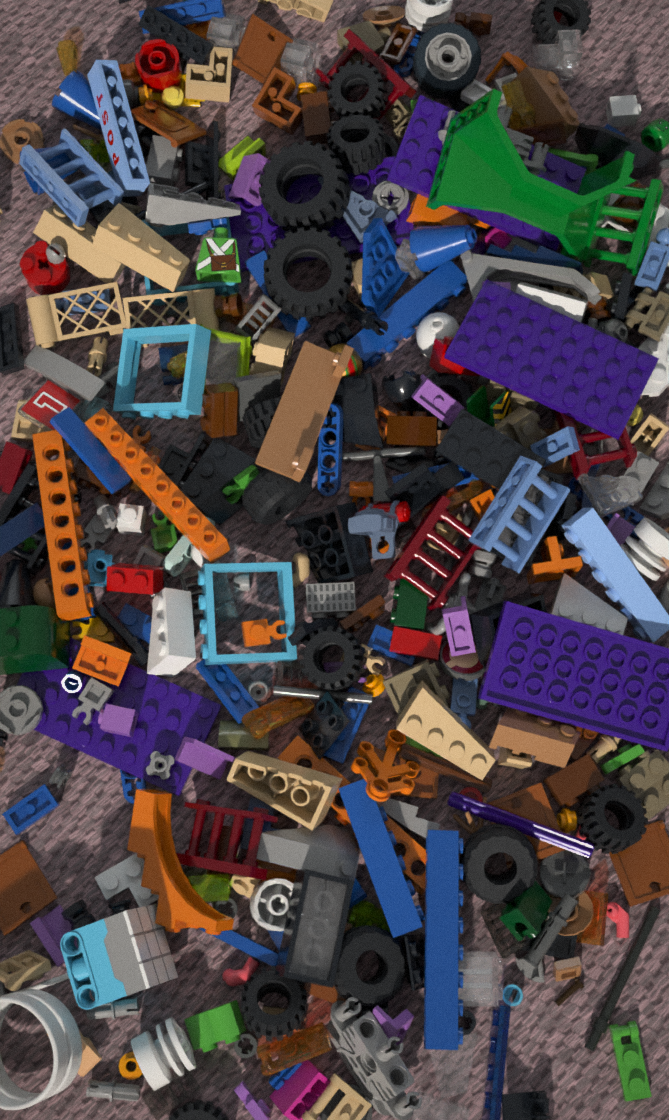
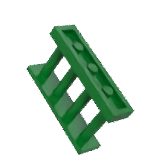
M652 179L650 187H646V189L624 186L612 192L613 194L644 198L645 204L643 209L640 208V210L608 206L612 193L599 198L582 259L585 267L590 268L594 258L624 263L629 273H632L633 276L638 275L664 191L661 180ZM605 215L637 220L639 223L637 231L627 232L603 228ZM599 237L629 241L633 244L631 252H627V254L595 248Z

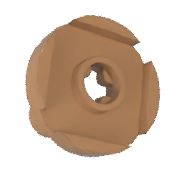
M17 119L9 122L2 129L3 133L0 139L1 150L9 160L16 164H19L22 147L30 144L34 149L45 148L42 130L34 122L30 123L25 122L24 119ZM23 138V140L27 139L24 144H18V139Z

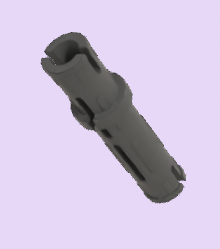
M567 893L563 894L557 907L548 914L549 919L527 954L523 957L525 961L538 968V965L562 927L567 926V919L579 903L576 899Z

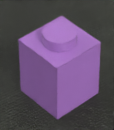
M106 704L105 710L101 709L98 724H101L100 729L104 732L133 738L139 713L134 709Z

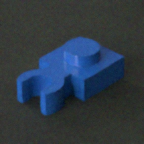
M226 217L188 223L189 234L194 233L195 235H204L211 231L212 228L228 227Z

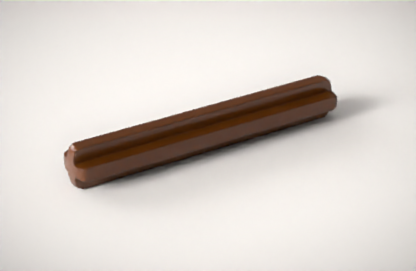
M403 743L400 747L398 756L403 759L414 761L422 767L474 787L484 793H488L492 787L493 781L487 777L480 780L457 765L409 744Z

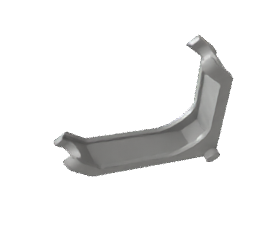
M469 250L460 255L473 301H475L482 288V282L486 281V279L492 282L512 279L572 288L594 305L602 299L598 295L600 290L577 270L572 268L473 254Z

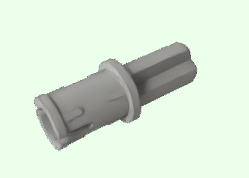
M106 495L97 496L94 499L97 517L102 520L105 528H116L115 524L118 523V520L115 516L116 510L114 506L110 504Z
M138 997L114 1000L86 1010V1016L89 1020L109 1017L115 1020L119 1016L139 1015Z
M89 1079L88 1085L90 1087H87L86 1090L87 1097L107 1098L110 1102H113L114 1099L136 1102L140 1097L139 1085L117 1083L114 1079L112 1082Z

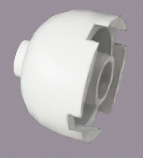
M436 312L424 317L419 323L416 340L424 356L431 358L435 338L444 339V336L455 337L460 325L454 317L447 313Z
M273 878L262 882L255 888L250 898V910L252 917L258 925L271 931H284L294 885L292 882L286 879Z

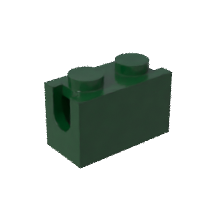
M402 578L400 579V584L394 586L393 599H397V608H392L390 622L395 623L394 626L423 632L428 596Z
M535 880L533 886L526 889L522 896L516 897L512 902H508L505 905L499 919L518 942L523 940L526 935L531 939L541 931V924L547 918L548 910L553 901Z

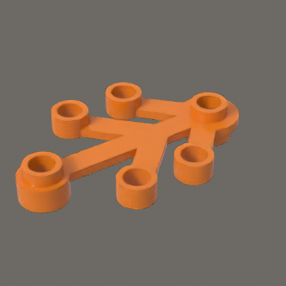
M396 729L390 730L384 740L387 749L382 762L375 753L373 745L367 741H362L357 748V753L360 757H356L351 765L352 771L356 774H361L367 782L366 793L374 801H387L391 793L398 791L403 794H411L415 787V782L411 778H415L420 770V766L416 762L408 761L406 764L392 767L396 752L406 742L405 734ZM364 758H367L369 760V762L378 774L377 777H375L373 773L370 771V769L368 768V762ZM401 775L407 776L403 777L400 781L391 783L387 781L388 778Z

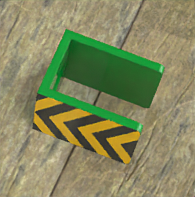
M481 386L466 401L468 413L492 427L496 426L498 422L511 413L510 396L507 391H504L490 406V414L485 386Z

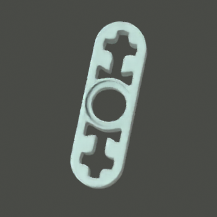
M205 516L215 526L214 520ZM184 535L166 556L162 564L164 566L163 570L172 576L179 575L192 559V544Z

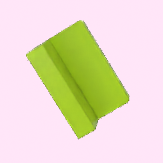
M247 136L219 160L218 167L234 181L243 156L257 153L265 156V143L260 138L253 141Z

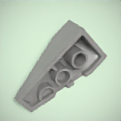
M150 183L148 186L145 222H149V225L154 227L231 217L241 213L240 204L213 197L204 200L199 193L191 192L185 195L178 192L179 188Z
M326 824L317 826L313 831L307 827H300L297 829L262 832L257 859L297 870L308 869L354 881L359 854L352 830Z

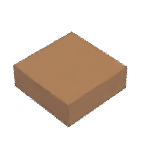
M574 957L554 962L553 974L555 981L580 977L582 966L580 958Z

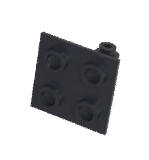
M326 691L299 727L300 732L320 760L350 722L343 712L345 703L338 698L334 700L329 691Z
M424 933L403 936L404 941L401 942L408 960L407 984H410L412 991L424 988L425 936Z
M532 1091L502 1094L503 1120H547L551 1118V1115L546 1114L549 1113L550 1098L547 1097V1092Z

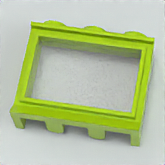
M207 328L211 330L205 385H218L219 383L227 382L234 385V378L249 375V358L252 354L251 337Z

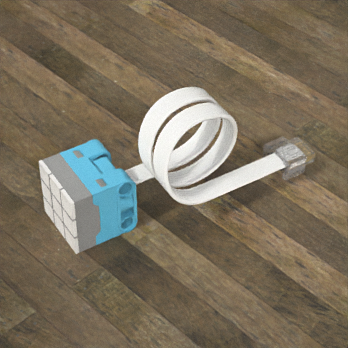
M156 904L126 910L67 932L63 935L60 942L67 973L0 996V1031L6 1013L14 1003L28 1009L39 1019L49 1036L53 1050L52 1075L48 1085L41 1093H31L19 1088L8 1076L0 1054L1 1109H25L60 1093L71 1084L80 1068L82 1042L79 1029L72 1014L59 999L40 989L70 979L78 1006L88 1010L178 978L163 926L155 924ZM75 937H77L78 948L74 944ZM90 990L95 1001L90 998Z

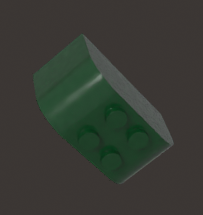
M29 605L0 609V675L69 668L70 620L62 621L57 616L56 609L46 606Z

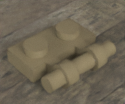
M645 287L642 293H639L636 297V304L633 309L628 311L624 324L627 330H631L634 324L638 323L640 324L639 334L660 342L669 326V294L659 291L657 297L654 298L651 297L652 289ZM644 307H649L650 309L646 315L641 313Z

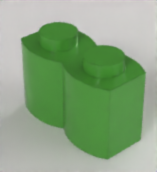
M237 1000L184 1019L193 1049L202 1048L203 1053L217 1048V1042L225 1040L226 1044L238 1041L241 1039L240 1034L247 1031Z

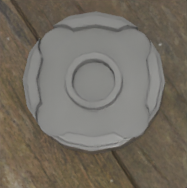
M22 685L10 686L1 691L0 729L13 735L26 734L35 729L42 719L44 710L39 695L29 687Z

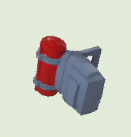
M393 501V503L377 505L370 503L367 506H363L355 516L348 519L349 533L369 535L373 559L395 558V534L398 524L409 520L411 514L410 506L406 501ZM381 536H385V540L389 543V549L384 554L378 550Z

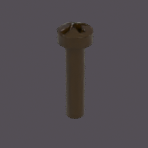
M574 979L575 983L554 1001L558 1006L577 989L581 988L582 990L584 988V984L580 979Z

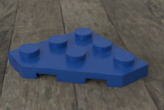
M374 218L363 233L362 302L367 311H373L379 318L410 272L382 218Z

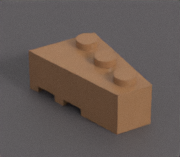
M526 67L508 85L512 90L516 88L521 94L523 100L520 102L524 107L529 105L536 115L533 118L536 124L564 119L566 137L568 139L577 130L579 121L576 111L571 108L568 102L567 94L558 83L559 78L552 71Z
M508 707L497 725L488 748L497 749V746L512 749L511 754L519 756L520 752L534 755V760L565 768L581 732L553 719Z

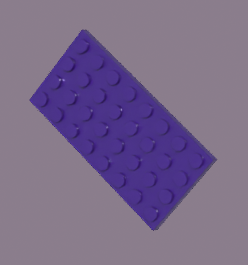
M422 95L419 96L386 180L424 197H429L443 148L442 141L438 137V131L444 129L448 112L453 109ZM531 145L532 147L529 151L528 160H531L534 151V145ZM547 152L543 165L547 171L538 177L577 194L586 169ZM445 205L538 247L543 246L552 251H556L560 240L557 236L507 214Z
M395 156L384 158L381 165H377L376 169L369 170L368 173L364 174L362 172L359 175H354V173L347 174L350 190L362 195L366 200H372L375 188L380 183L388 181L386 179ZM309 174L295 180L288 189L286 201L293 204H302L312 200L322 188L317 180L320 176ZM233 184L224 185L226 201L240 204V215L229 217L231 237L237 241L240 271L247 272L249 270L244 261L263 250L267 254L269 248H274V241L278 237L283 240L285 238L284 233L287 231L282 230L278 224H275L262 203L260 206H254L242 197L231 199L228 196ZM390 191L389 197L385 198L388 200L389 206H391L393 200H397L393 197L392 191ZM408 201L406 209L402 210L399 215L396 214L397 218L386 225L396 246L410 244V232L414 229L413 223L406 221L410 211V201ZM343 217L340 220L336 218L333 221L335 225L330 229L328 226L323 228V230L325 229L330 232L332 238L337 236L341 240V245L347 248L349 254L363 252V242H359ZM303 257L294 263L318 260L319 258Z
M487 279L444 356L445 359L619 440L659 358Z
M504 601L478 699L668 752L669 648Z
M71 637L69 668L22 673L16 686H27L34 690L41 698L44 709L41 721L33 730L179 797L193 768L175 760L174 764L171 765L170 777L163 780L160 776H150L147 774L146 767L150 765V755L158 751L163 756L171 755L175 759L184 737L193 738L205 743L222 708V705L156 675L147 674V671L131 664L127 665L119 687L72 669L81 648V642ZM70 671H77L83 677V684L80 690L75 693L67 692L62 686L63 677ZM91 677L114 691L106 704L134 709L139 713L133 738L104 732L100 729L101 724H98L100 712L95 709L92 712L93 719L88 725L83 723L86 718L85 712H81L77 719L72 716L74 709L82 706L84 703L78 697ZM159 763V764H158V767H159V768H161V767L163 766L162 763Z

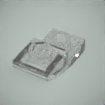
M403 239L401 246L396 250L395 259L401 271L409 272L415 285H417L428 276L430 271L422 272L419 270L414 262L418 260L416 253L411 254L410 241Z

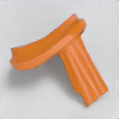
M507 51L501 55L500 60L485 80L489 84L505 64L507 66L512 64L518 74L529 66L518 56L512 55Z

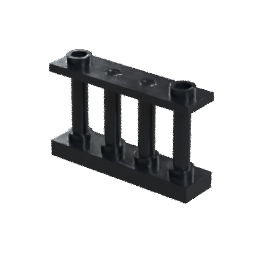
M27 464L0 510V527L16 517L20 510L28 509L35 504L29 500L32 489L40 490L37 468L35 466ZM77 487L78 494H75L74 498L75 502H78L80 505L82 494ZM67 520L62 521L59 527H64ZM37 531L30 536L40 542L34 554L17 546L8 551V553L28 562L26 567L34 576H36L38 570L41 571L47 561L46 556L48 555L46 534L41 531Z

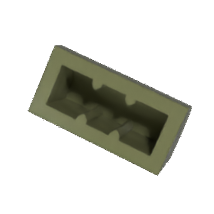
M236 720L220 721L218 748L220 750L269 751L270 721H243L240 724Z

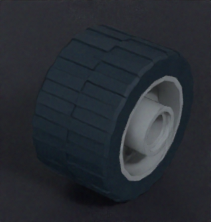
M441 23L435 27L433 26L421 36L416 46L412 64L415 81H417L418 86L426 94L434 98L448 99L450 96L460 95L477 76L481 64V49L472 32L465 29L462 25Z

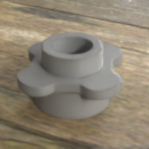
M158 751L151 753L150 765L146 767L147 774L150 776H160L163 780L170 777L171 765L175 762L174 758L171 755L163 756ZM159 763L163 764L161 768L158 767Z

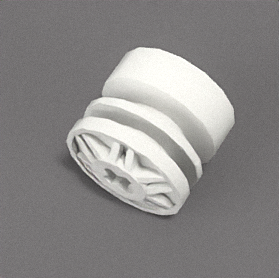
M407 0L405 17L412 27L417 28L419 31L427 32L433 26L435 27L441 23L447 24L454 0Z
M644 517L634 529L640 538L639 541L628 536L625 541L631 548L624 544H621L620 547L640 574L657 581L661 575L654 567L663 572L667 569L661 558L664 557L669 560V533L650 519Z
M173 1017L165 1020L167 1031L161 1023L156 1025L158 1036L156 1040L148 1030L131 1039V1046L137 1063L147 1082L155 1091L172 1081L170 1068H173L180 1077L185 1074L183 1064L189 1071L196 1068L191 1043L184 1030L180 1028Z

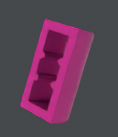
M309 1059L303 1060L301 1062L302 1065L288 1080L284 1081V1085L279 1090L275 1089L269 1096L283 1115L290 1120H303L301 1116L306 1110L309 1111L331 1082Z

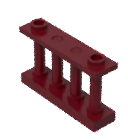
M350 29L344 34V37L349 41L348 47L326 74L320 69L315 71L321 77L319 82L329 89V81H333L332 75L334 72L338 74L340 72L338 68L344 67L353 54H357L360 51L364 55L362 58L363 65L367 62L370 63L371 67L375 66L379 70L378 73H380L384 82L390 80L394 84L392 87L393 91L388 96V102H384L386 105L385 110H380L381 116L379 118L376 116L373 118L379 121L400 96L402 97L405 94L412 98L417 92ZM369 87L359 98L358 101H361L363 98H365L369 91ZM348 95L347 101H349V102H355V101Z
M553 409L559 430L567 426L574 427L580 450L568 455L576 480L585 478L591 465L623 458L626 468L632 466L637 457V450L635 445L630 442L626 427L619 440H617L620 449L588 456V454H584L582 448L584 444L612 437L600 431L581 435V433L577 432L575 426L579 421Z
M444 495L434 501L384 575L391 582L398 578H404L430 597L431 601L427 605L429 610L441 608L449 597L446 594L476 549H480V547L470 542L463 552L436 532L434 525L438 520H444L468 539L474 532L448 512L447 506L451 501ZM425 539L432 540L457 559L451 571L422 551L421 544ZM411 559H418L445 579L438 590H435L409 571L410 568L407 565Z
M196 799V803L185 802L184 807L197 811L189 848L185 850V854L176 853L181 865L266 880L268 870L258 868L256 859L264 821L277 823L278 817L268 815L269 810L254 807L253 812L210 806V801ZM206 812L215 813L207 853H204V857H200L201 852H198ZM225 815L234 816L227 854L223 856V861H220L217 852ZM244 818L254 819L246 860L243 859L242 864H238L239 859L236 857Z

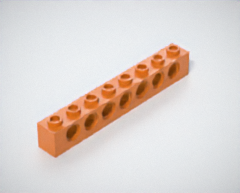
M104 408L85 422L86 427L130 478L210 564H214L230 551L227 539Z
M57 430L32 434L57 616L62 621L92 616L91 608L94 607L92 593H88L87 585L91 584L88 569L85 570L84 562L87 561V553L85 547L81 546L84 532L82 525H78L77 517L81 516L79 503L75 502L74 495L78 494L75 480H72L71 473L75 472L73 460L68 456L71 446ZM59 455L56 460H50L52 456ZM63 476L60 481L53 482L56 477ZM66 498L62 504H56L59 499ZM69 520L66 526L59 527L62 521ZM72 542L70 548L62 549L65 543ZM76 565L73 571L65 572L68 566ZM72 588H79L75 595H68Z
M298 735L278 756L279 760L296 765L302 760H308L312 764L311 769L343 778L339 788L351 784L323 757L321 760L318 759L312 748ZM333 799L330 807L337 813L334 817L343 826L347 824L352 826L345 806H338ZM387 816L388 821L384 822L387 832L392 830L397 844H401L405 848V855L402 858L407 870L402 871L403 875H406L412 881L414 890L419 895L425 893L426 850ZM414 861H420L424 865V872L420 876L414 875L411 872V864Z

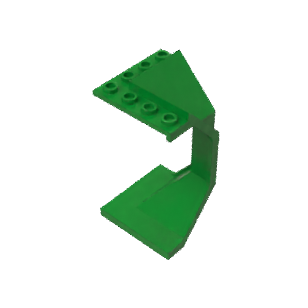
M493 88L450 119L426 207L435 210L440 206L449 205L507 214L557 236L563 244L561 254L582 263L598 199L637 181L629 177L634 168L633 160L635 154L625 151L623 157L582 177L577 194L540 178L527 170L499 120L497 110L502 92Z

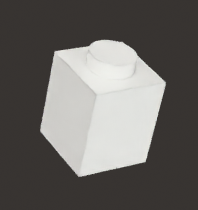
M636 95L609 97L606 106L608 124L612 127L635 126L637 118L641 116V105L637 104Z
M120 503L117 517L118 523L116 524L120 534L144 536L147 518L144 506Z

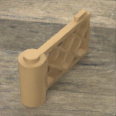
M117 282L26 299L36 346H41L45 349L56 347L55 343L59 341L109 332L110 336L122 334L123 329L127 328ZM114 288L116 297L111 305L99 298L104 290ZM99 291L97 296L91 292ZM88 293L95 298L88 309L77 303L81 294ZM77 295L74 300L69 298L70 296ZM66 298L72 302L65 314L57 309L55 299ZM97 300L109 307L102 319L91 312ZM116 301L118 305V310L113 307ZM74 305L86 311L79 323L68 316ZM111 309L120 315L121 324L110 325L104 321ZM58 313L63 316L61 321L59 320ZM88 314L100 321L95 329L88 330L82 326ZM67 318L76 324L77 327L72 334L63 335L61 325ZM102 323H104L105 325H107V327H102V328H100V326L102 325ZM79 328H82L83 330H85V331H82V332H77V331L79 330Z
M215 289L123 298L127 329L134 328L137 323L141 324L144 328L149 327L140 320L147 310L158 317L151 327H155L160 320L168 326H173L163 318L171 307L181 315L174 325H178L182 318H185L191 324H202L206 328L219 330L218 317L214 309ZM187 296L188 307L182 313L173 303L178 297ZM174 297V298L171 300V302H169L168 300L165 299V298ZM155 299H161L168 305L161 315L150 307ZM143 300H150V302L146 304ZM138 301L145 307L138 317L130 312L129 302ZM188 311L190 318L185 315ZM141 344V348L148 347V344Z

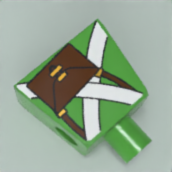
M216 228L214 238L206 237L203 239L196 265L198 281L241 283L237 241L234 238H228V229Z

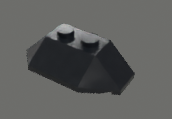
M579 123L574 137L581 154H595L598 156V165L595 169H599L623 157L624 152L629 151L635 154L633 160L634 168L629 176L630 178L639 179L656 173L662 157L655 155L645 145L601 126L585 125L584 123Z

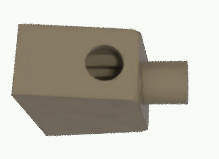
M365 21L337 30V44L342 52L347 49L349 41L344 37V34L350 29L380 56L385 47L384 43L388 41L391 32L388 27L377 31L371 21ZM360 51L357 54L354 53L349 62H352L353 65L356 61L363 62L362 58L364 55Z

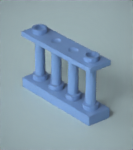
M66 129L61 131L59 144L38 153L30 144L22 147L19 164L77 227L85 224L90 208L106 200H109L114 206L118 203L121 204L124 194L121 186L108 175ZM64 152L72 160L55 169L51 168L46 160ZM78 168L86 175V177L69 185L60 178V176ZM92 184L101 191V193L84 201L75 194V192Z
M521 455L469 538L471 543L490 552L492 547L506 556L501 564L517 573H520L571 490L553 481L550 485L537 475L542 466L538 462ZM531 484L544 493L537 506L524 496ZM518 505L531 514L524 527L511 518ZM505 526L519 535L511 548L498 539Z

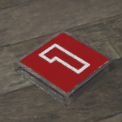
M47 378L18 409V413L47 432L56 430L50 423L52 417L68 407L77 414L85 406V402L77 395Z

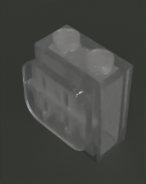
M463 951V961H458V972H463V988H458V999L463 1000V1006L499 1007L498 1000H503L502 984H498V973H502V957H498L496 951Z

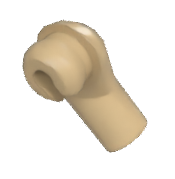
M300 552L293 556V562H295L296 572L292 575L294 589L310 574V560L306 554Z

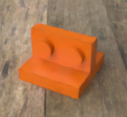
M557 536L547 537L540 549L543 562L532 564L526 575L528 584L558 580L564 573L569 577H575L583 566L581 556L561 559L564 556L562 543H558Z
M84 635L72 669L119 687L132 653Z

